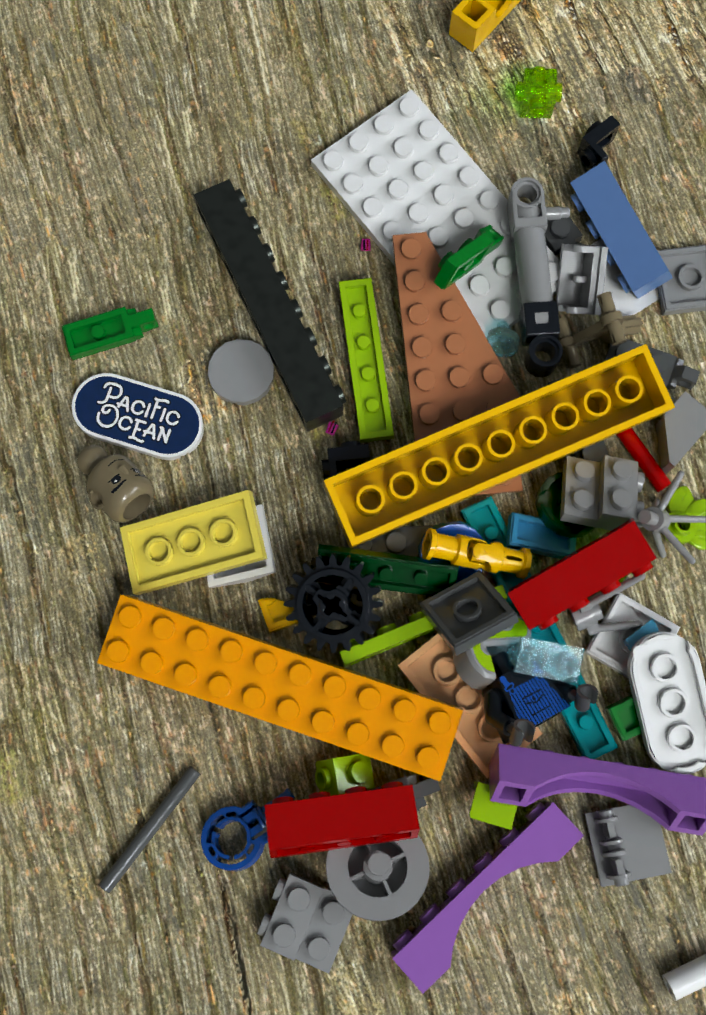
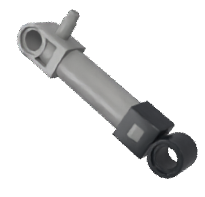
M524 177L514 182L511 187L507 201L510 241L514 242L521 300L519 322L522 346H529L524 357V365L531 375L543 378L554 372L563 354L562 345L558 340L560 334L557 301H553L545 232L548 227L547 221L568 218L570 216V208L560 206L546 207L544 190L540 182L534 178ZM526 197L530 199L531 202L524 203L520 201L519 198ZM543 351L550 356L551 360L542 361L538 359L535 353Z

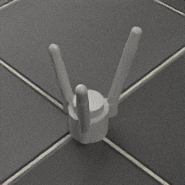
M643 573L637 577H626L620 580L622 585L605 595L598 592L588 598L590 601L588 605L576 612L571 613L570 611L578 632L587 629L589 636L604 631L642 627L643 623L639 620L598 624V620L604 618L599 603L644 580L646 575Z

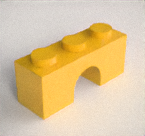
M462 0L451 13L449 35L471 52H474L521 0Z

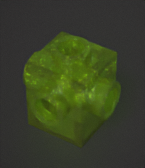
M542 66L525 68L522 81H516L515 101H519V118H551L556 102L560 103L562 98V82H557V69H547Z

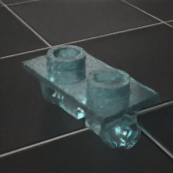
M520 636L519 642L508 646L507 658L511 659L515 664L513 670L515 673L578 684L585 649Z

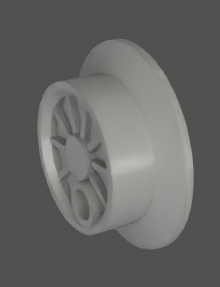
M419 835L418 838L328 850L326 876L334 897L348 912L365 920L387 921L407 913L422 897L429 879V857Z

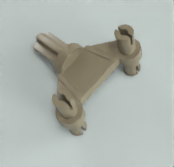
M605 292L597 296L603 316L600 317L597 323L572 336L567 318H560V334L558 338L563 348L567 368L573 369L582 365L575 346L599 338L606 343H612V346L623 344L627 341L625 336L635 335L641 331L642 319L637 318L635 315L622 316L621 311H616L611 292Z

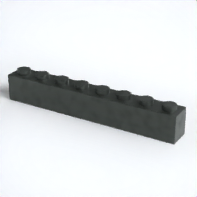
M230 179L194 194L197 210L267 352L271 356L272 362L306 431L309 432L343 416V404L346 403L344 393L339 384L333 386L328 376L332 374L331 368L324 355L318 356L314 348L317 345V341L311 328L307 327L304 329L299 319L303 317L301 308L296 299H289L285 291L289 289L287 280L282 271H275L272 262L275 261L272 250L268 243L262 245L258 237L261 234L260 227L254 216L248 217L244 209L248 205L241 189L235 190Z

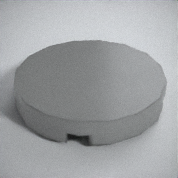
M236 339L224 343L215 350L208 365V377L213 391L221 400L237 405L246 406L258 402L268 394L274 379L275 369L270 354L262 345L251 340Z

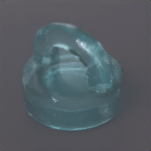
M499 321L497 328L491 329L487 334V340L498 357H511L517 353L520 337L515 331L511 330L507 321Z

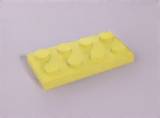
M250 490L120 527L132 592L135 595L145 594L267 559L255 501Z

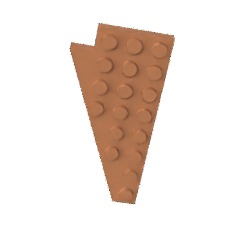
M427 233L393 235L394 264L413 439L415 442L517 399L520 396L456 284L453 283L444 290L434 283L436 276L441 270L438 267L441 258ZM521 476L474 496L523 491Z

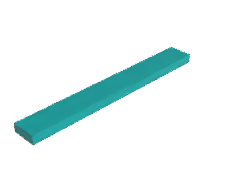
M491 496L460 510L464 523L472 526L487 544L495 541L502 543L505 547L507 526ZM498 571L497 573L489 572L496 587L503 585L506 594L510 588L531 577L530 572H528L527 577L524 579L517 578L515 574ZM508 596V598L506 599L507 603L513 608L517 615H520L516 607L514 606L513 602L511 601L510 597ZM556 623L543 630H540L538 626L531 629V638L525 645L533 661L537 662L543 670L552 676L572 684L576 688L581 684H586ZM572 701L570 703L571 706L560 713L581 756L596 759L618 748L596 703H590V708L586 712H579L574 706L575 701Z

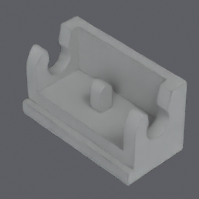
M562 243L556 295L558 311L570 314L601 315L597 296L604 291L608 247Z

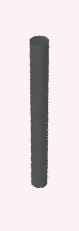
M192 766L187 768L101 880L99 886L104 891L110 893L199 778L201 774Z

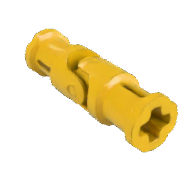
M428 528L422 543V557L427 560L434 557L449 560L451 565L473 569L482 568L491 573L504 571L513 573L517 578L521 579L527 577L531 568L532 553L529 548L522 547L520 550L507 548L502 543L495 541L487 544L486 541L480 538L457 534L455 537L437 533L436 529Z

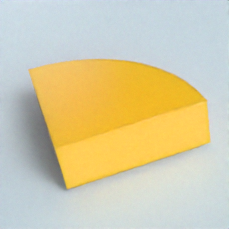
M262 598L258 600L270 634L299 623L298 620H286L287 615L294 611V608L284 606V601L275 598Z

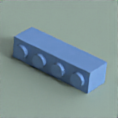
M605 160L570 182L575 191L570 197L579 212L586 210L590 220L585 223L593 237L597 239L601 236L606 247H608L607 261L610 266L617 264L622 274L617 276V279L626 294L632 291L639 299L673 278Z

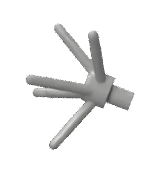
M680 470L677 472L662 500L660 501L658 498H655L651 507L639 513L638 519L640 522H636L639 528L644 527L652 531L661 558L666 557V551L660 533L668 539L690 564H695V558L668 529L670 523H706V516L669 515L665 510L684 476V472Z

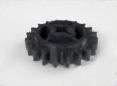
M333 552L329 563H326L320 554L316 557L317 567H314L308 561L304 562L302 566L306 575L296 571L292 577L298 585L289 584L286 587V591L294 595V597L284 601V606L294 608V611L287 615L286 620H298L299 623L294 628L293 633L306 631L307 634L303 643L307 644L313 638L317 639L318 651L323 648L326 642L330 644L332 653L336 652L339 643H342L344 648L350 651L352 647L351 639H355L361 645L364 644L365 637L362 631L372 635L375 632V627L369 621L381 620L382 615L373 610V608L382 607L384 600L374 598L373 595L379 593L382 587L381 585L371 586L369 584L375 573L370 572L363 575L361 573L364 567L363 561L355 567H351V555H347L344 561L339 563L336 552ZM328 575L344 577L336 585H327L325 583L321 585L316 581ZM354 586L357 587L362 598V614L354 609L355 605L350 599V592ZM307 592L313 596L312 600L317 605V615L314 619L307 609ZM334 596L341 599L339 606L334 607V609L327 606L330 601L329 599H333ZM334 620L344 623L348 621L352 624L343 629H329L325 627Z

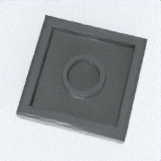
M481 571L419 603L421 612L456 656L519 622L517 613Z

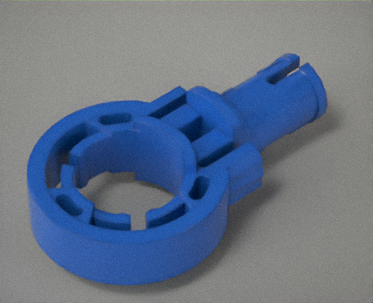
M287 788L283 793H281L275 798L288 796L293 797L295 799V796L290 791V789ZM251 800L242 807L229 806L221 808L208 818L202 830L201 846L204 855L211 864L227 871H242L251 867L260 858L265 844L268 842L264 805L260 807L254 800ZM256 821L259 822L258 825L252 827L253 823H255ZM240 822L247 833V844L241 853L234 855V859L241 860L245 857L246 859L236 864H225L221 862L222 858L233 861V857L224 854L219 845L220 833L213 830L215 826L219 829H224L229 823Z

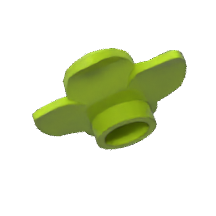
M687 486L679 487L667 505L669 515L706 516V499L695 501ZM670 523L668 529L681 544L689 543L698 550H706V523Z

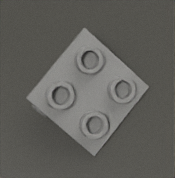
M631 805L584 813L601 887L615 885V887L629 885L630 881L672 873L661 825L652 817Z

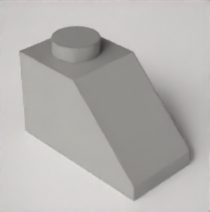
M686 391L678 400L671 396L675 408L663 414V417L656 424L660 467L665 474L677 465L706 431V407Z

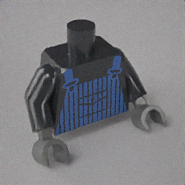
M505 651L491 658L496 679L482 690L486 722L498 730L504 744L510 742L512 746H520L523 738L527 742H532L535 727L570 707L572 701H575L574 706L579 712H586L590 708V703L595 704L598 697V690L595 686L581 684L576 688V686L552 676L535 661L531 660L515 668Z

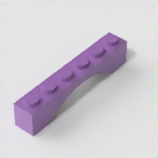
M498 743L489 763L490 801L526 807L539 799L554 794L570 792L595 793L615 798L639 809L667 830L701 836L706 832V778L500 743Z
M540 801L536 803L525 814L528 820L518 830L515 827H512V830H508L499 839L498 842L502 846L493 855L489 852L483 854L473 864L472 867L475 872L466 881L462 877L455 881L446 891L449 897L439 907L435 903L428 907L419 917L422 923L412 933L408 929L405 930L392 943V946L395 948L391 952L392 959L422 994L450 968L453 946L459 927L469 908L484 890L499 878L519 868L537 863L559 861L584 836L554 802L547 801L544 805Z

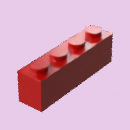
M632 518L510 588L507 594L528 629L531 630L538 626L540 630H543L559 620L556 615L569 608L571 613L588 605L590 603L588 597L600 591L602 595H605L622 585L619 580L632 573L634 577H637L653 568L651 561L657 558Z
M396 781L385 783L381 786L382 789L367 791L366 787L359 786L345 790V794L331 796L330 792L323 791L312 793L308 796L309 799L294 801L293 797L288 796L273 799L272 804L264 805L270 857L278 858L418 838L420 827L413 785L403 786V782Z

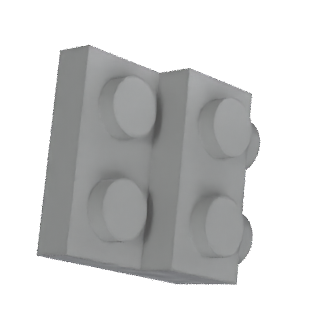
M604 455L601 462L567 456L563 462L560 521L610 531L632 518L635 522H640L638 515L644 510V502L638 501V493L642 491L645 474L638 472V461Z
M290 872L287 880L280 877L273 893L272 899L278 901L273 915L265 913L257 932L258 935L263 937L260 946L293 961L297 959L329 974L353 914L340 905L331 889Z

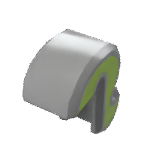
M517 615L519 622L458 656L453 653V662L457 673L471 688L483 690L495 681L496 673L491 655H497L502 651H505L507 654H515L519 645L529 642L532 633L520 615Z

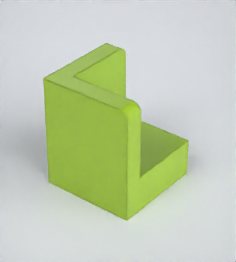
M475 781L473 786L475 792L469 817L512 830L517 806L490 801L489 785Z

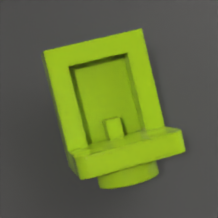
M355 754L316 762L315 781L320 792H330L332 796L345 794V790L352 787L362 786L366 787L367 790L375 788L370 757Z

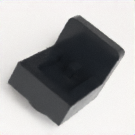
M612 115L602 123L600 121L593 123L581 140L577 154L582 164L589 169H592L604 160L607 163L609 157L603 148L614 140L620 123Z
M347 441L341 443L340 447L327 448L328 459L321 460L323 478L325 480L337 475V469L353 468L370 461L368 444L361 445L359 441Z

